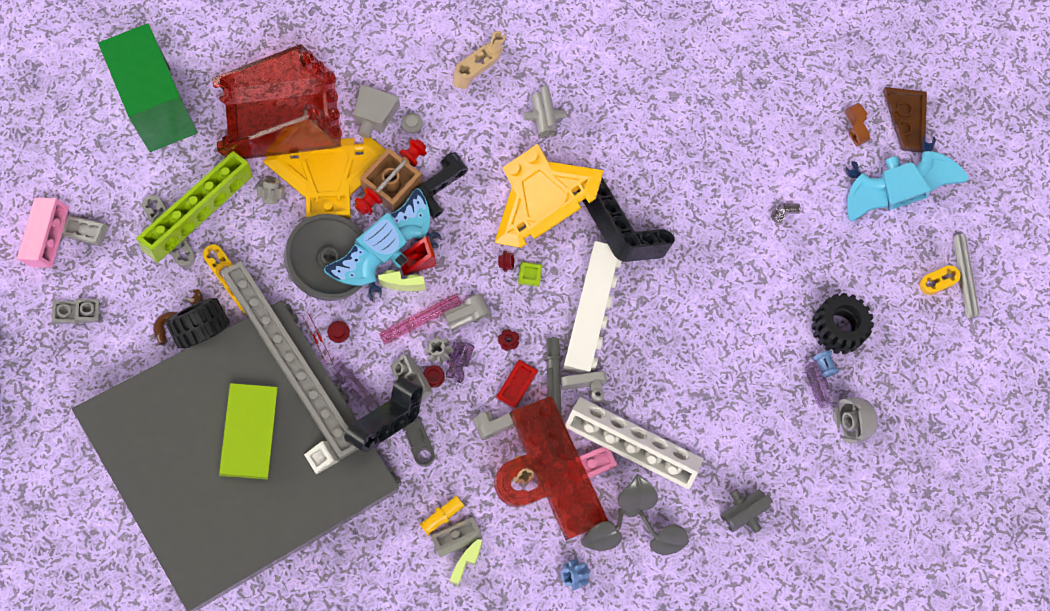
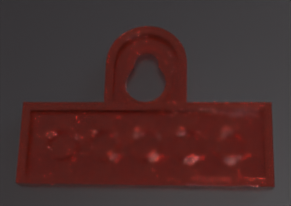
M552 396L512 410L509 413L527 454L506 462L497 471L494 478V488L501 501L512 507H524L547 498L566 541L588 532L592 527L601 522L608 521ZM528 469L536 474L538 485L535 489L526 491L512 488L511 480L517 477L521 470Z

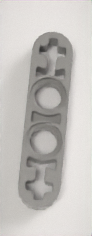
M155 195L147 196L142 202V208L151 223L167 210L161 199ZM152 201L157 203L155 206L160 213L155 214L152 208H149V203ZM186 239L170 252L180 267L187 268L195 262V254ZM182 248L184 253L188 255V261L180 260L182 256L178 249Z

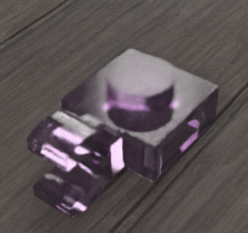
M453 342L452 347L454 351L449 354L451 360H447L450 367L446 372V378L454 379L456 383H462L464 380L463 367H468L475 346L465 342Z

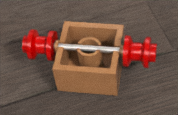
M410 139L408 142L410 147L407 150L401 149L399 151L400 156L388 148L360 178V182L365 196L362 199L357 197L354 200L356 203L355 208L362 215H371L374 204H382L393 213L407 202L412 192L423 183L422 173L414 168L418 164L416 159L419 156L425 157L427 154L425 150L426 145L421 140Z

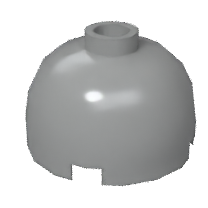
M859 397L838 401L839 406L834 408L833 418L837 428L840 424L845 435L842 439L850 444L869 439L876 432L878 426V416L873 405Z

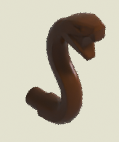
M199 289L193 291L195 293L193 297L185 298L191 305L203 301V295ZM166 312L160 315L154 322L153 332L159 345L168 342L164 325L171 316L178 312Z

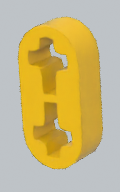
M949 265L931 272L921 279L919 284L920 290L926 295H933L952 287L959 281L960 271L956 267ZM947 272L954 275L952 280L950 278L943 280L942 278ZM937 280L938 282L933 286V289L926 286L928 281L934 282Z

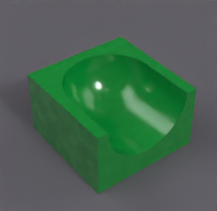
M149 23L98 42L126 113L149 152L198 134L169 72L171 70Z

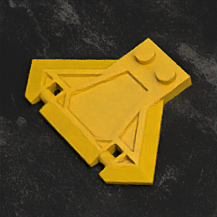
M371 137L363 138V143L355 144L354 138L299 141V147L292 148L291 142H283L263 163L306 198V218L319 214H333L344 218H351L350 196L361 186L360 178L386 149ZM355 152H364V154L355 155ZM291 156H299V158L291 159Z
M536 144L502 167L512 188L494 243L517 248L527 245L525 238L532 235L536 239L580 210L581 206L579 203L584 199H587L589 203L595 200L604 171L549 162L542 148ZM579 189H581V191H580L579 193H577L576 195H574V193H575L576 191H578Z

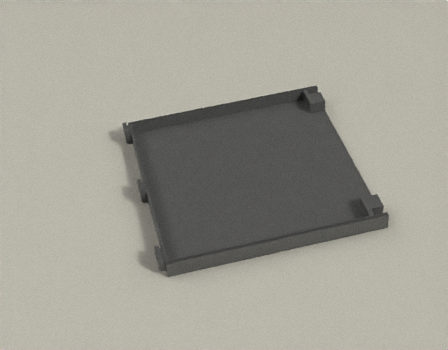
M282 300L271 305L279 321L349 427L357 421L347 405L349 398L343 393L340 384L334 385L297 326L298 317L292 312V307L289 303L284 305ZM249 317L224 329L214 337L191 346L71 408L186 611H197L396 494L402 484L400 478L398 479L394 474L393 467L387 469L375 448L367 452L358 449L318 474L314 472L304 454L321 441L327 440ZM230 383L277 387L268 480L219 476Z

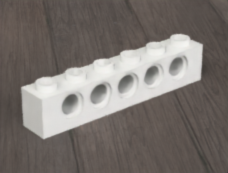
M581 397L572 409L565 428L687 489H690L703 462V458Z

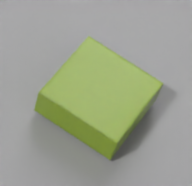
M521 262L518 284L540 287L543 265Z

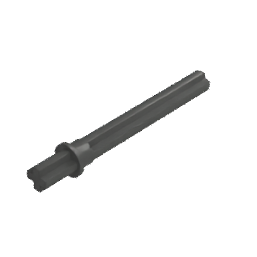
M552 337L546 338L547 357L544 358V361L547 362L549 457L560 458L563 455L560 361H562V357H560V339Z

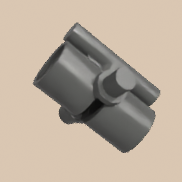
M738 489L731 491L730 495L734 500L732 502L734 506L720 514L721 519L729 525L727 528L733 533L746 524L751 527L754 533L760 531L762 528L758 523L759 519L757 516L771 508V503H773L771 497L765 495L760 489L746 498L740 494Z

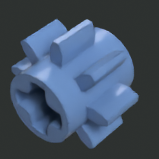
M576 558L562 565L564 569L561 572V579L566 586H572L573 590H577L589 583L587 579L590 576V571L585 562L579 563Z

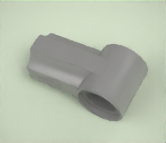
M482 294L474 295L467 299L464 304L444 312L451 331L471 322L478 323V320L484 317L487 319L492 315Z

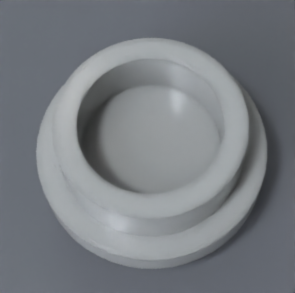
M408 113L402 118L401 124L407 133H417L421 130L423 121L420 115Z

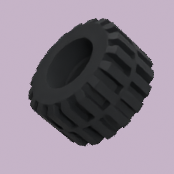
M837 293L831 298H827L812 318L814 322L811 328L815 330L813 333L814 338L818 337L819 339L817 343L820 346L824 344L827 351L832 349L834 354H839L840 351L842 354H848L850 351L851 353L854 352L868 339L872 333L871 329L874 327V322H871L874 318L873 314L868 312L870 310L869 306H864L863 303L865 301L862 299L857 300L853 294L848 297L847 293H842L840 296ZM838 315L846 318L851 324L852 332H846L838 328L833 316Z
M218 298L206 299L191 305L171 316L165 323L177 348L180 349L202 343L222 332L230 324Z

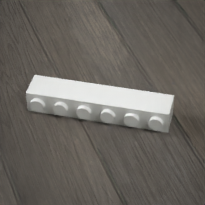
M594 242L563 370L586 374L590 373L591 370H596L598 358H595L594 355L596 349H601L603 337H600L599 334L601 329L606 328L608 316H604L606 308L610 309L613 296L609 295L611 288L616 287L618 275H614L616 267L620 268L622 262L614 256L606 243Z

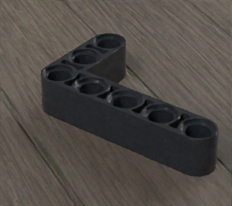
M603 177L596 199L590 203L587 199L583 200L612 253L622 262L663 258L675 242L674 235L665 229L634 231Z

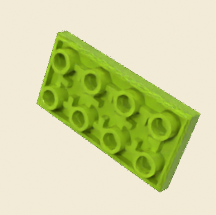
M230 383L219 476L268 480L277 387Z

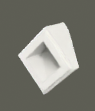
M321 441L304 454L316 474L339 462L338 457L327 441Z

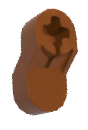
M856 103L846 108L845 112L853 125V128L849 130V136L856 146H860L870 140V134L864 125L868 113L860 103Z

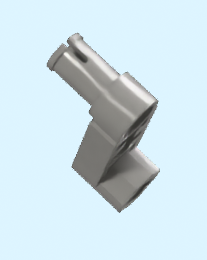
M536 403L529 404L497 419H494L491 411L483 412L472 419L482 441L524 422L528 423L535 441L548 436V432L540 418L542 415Z

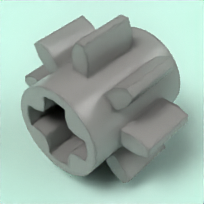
M264 179L263 183H259V186H257V196L262 197L263 203L277 204L279 199L284 197L285 186H280V181L277 179Z
M436 336V339L428 340V349L424 351L427 355H430L428 359L431 363L437 360L442 365L444 361L451 360L450 352H453L454 349L452 346H448L450 344L448 338L442 341L439 336Z

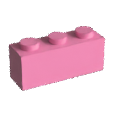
M34 198L17 260L31 267H53L69 206L56 198Z

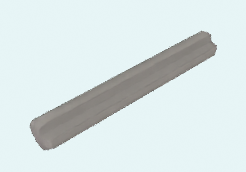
M964 234L956 235L953 238L958 270L961 274L960 283L966 317L976 318L980 313L967 238Z

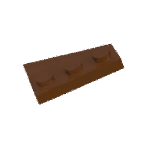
M885 87L883 93L901 150L923 153L921 144L924 136L926 141L927 92Z

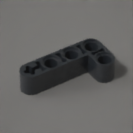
M403 376L398 378L393 385L391 400L352 423L345 432V441L361 451L367 452L408 426L419 414L423 394L422 386Z

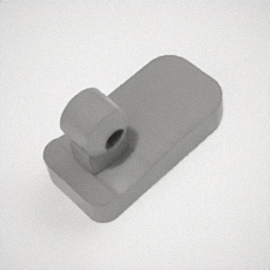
M606 371L561 378L562 390L590 387L592 401L599 403L604 398L602 385L607 383Z

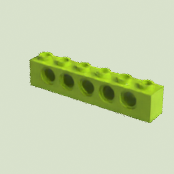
M232 151L136 237L142 251L156 263H159L253 177L249 163Z

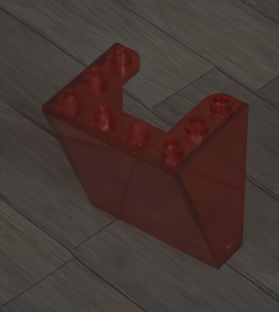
M302 44L212 77L213 87L223 89V96H220L219 100L226 105L228 135L222 137V140L217 142V152L224 157H227L232 151L243 159H252L341 147L342 131L338 120L340 119V113L337 109L338 95L335 91V74L325 67L323 62L319 61Z

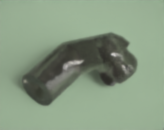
M800 203L778 204L771 213V219L776 223H780L788 214H799Z

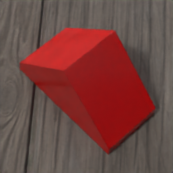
M425 236L402 252L408 259L401 267L404 276L436 266L435 254L428 236Z

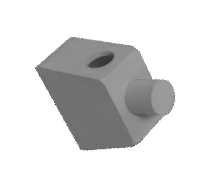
M361 84L354 110L355 123L360 125L357 132L358 135L363 138H369L372 130L383 133L400 107L399 97Z

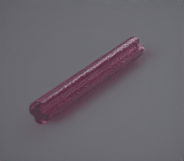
M454 294L380 332V338L384 344H387L444 315V312L460 306L461 301Z

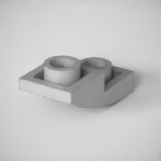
M99 299L53 300L52 324L98 322Z
M404 353L390 366L396 380L403 376L422 386L421 402L433 393L424 374L408 354Z

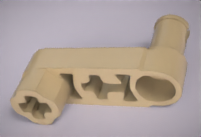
M493 32L491 41L487 45L482 46L456 65L452 77L454 87L468 88L474 78L499 60L503 51L502 45L505 41V35H502L503 32Z

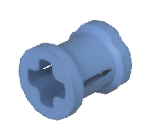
M825 351L813 357V361L817 362L821 372L819 375L821 379L840 372L839 368L835 367L831 357L832 351Z

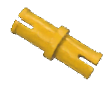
M455 495L441 508L437 507L435 509L436 512L422 523H419V525L429 536L430 533L444 522L447 524L449 522L448 519L465 506Z

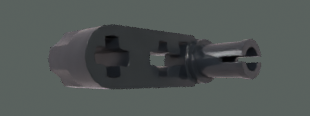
M456 152L447 154L440 162L444 168L442 171L417 187L422 191L429 207V213L433 219L443 213V209L433 196L465 175L468 171V167Z

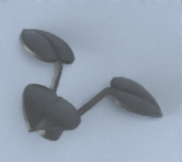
M637 474L633 481L619 494L618 504L621 508L618 509L617 525L615 526L611 521L595 525L583 536L581 544L586 548L596 551L610 550L618 546L622 540V534L618 530L622 526L623 514L627 517H635L638 514L641 516L650 533L655 537L649 544L650 548L657 554L670 555L676 553L688 545L689 538L687 531L679 525L665 526L659 533L654 531L642 510L653 508L658 501V495L653 485Z

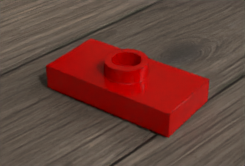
M518 360L498 392L496 399L516 410L536 377L538 370Z

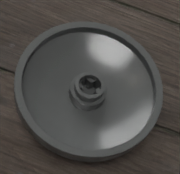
M319 214L303 220L291 232L285 245L284 262L291 280L301 291L316 299L337 301L352 296L363 286L341 283L328 276L324 272V268L345 257L355 245L356 239L364 232L352 221L333 214Z

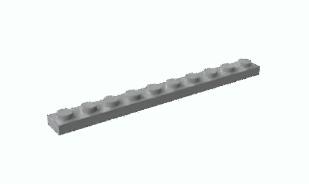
M242 261L222 270V277L339 461L357 451L358 448L344 439L348 426Z

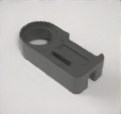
M417 420L404 427L403 432L406 431L405 434L409 444L413 447L411 452L415 462L421 467H428L434 462L435 454L422 421ZM427 450L431 453V458L428 462L419 461L418 454L421 451Z

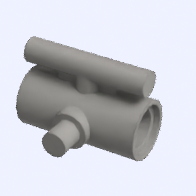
M544 86L541 87V92L531 96L533 105L531 112H523L524 121L531 120L536 122L539 138H545L544 136L551 135V137L558 134L556 121L560 118H566L565 110L553 108L549 87Z

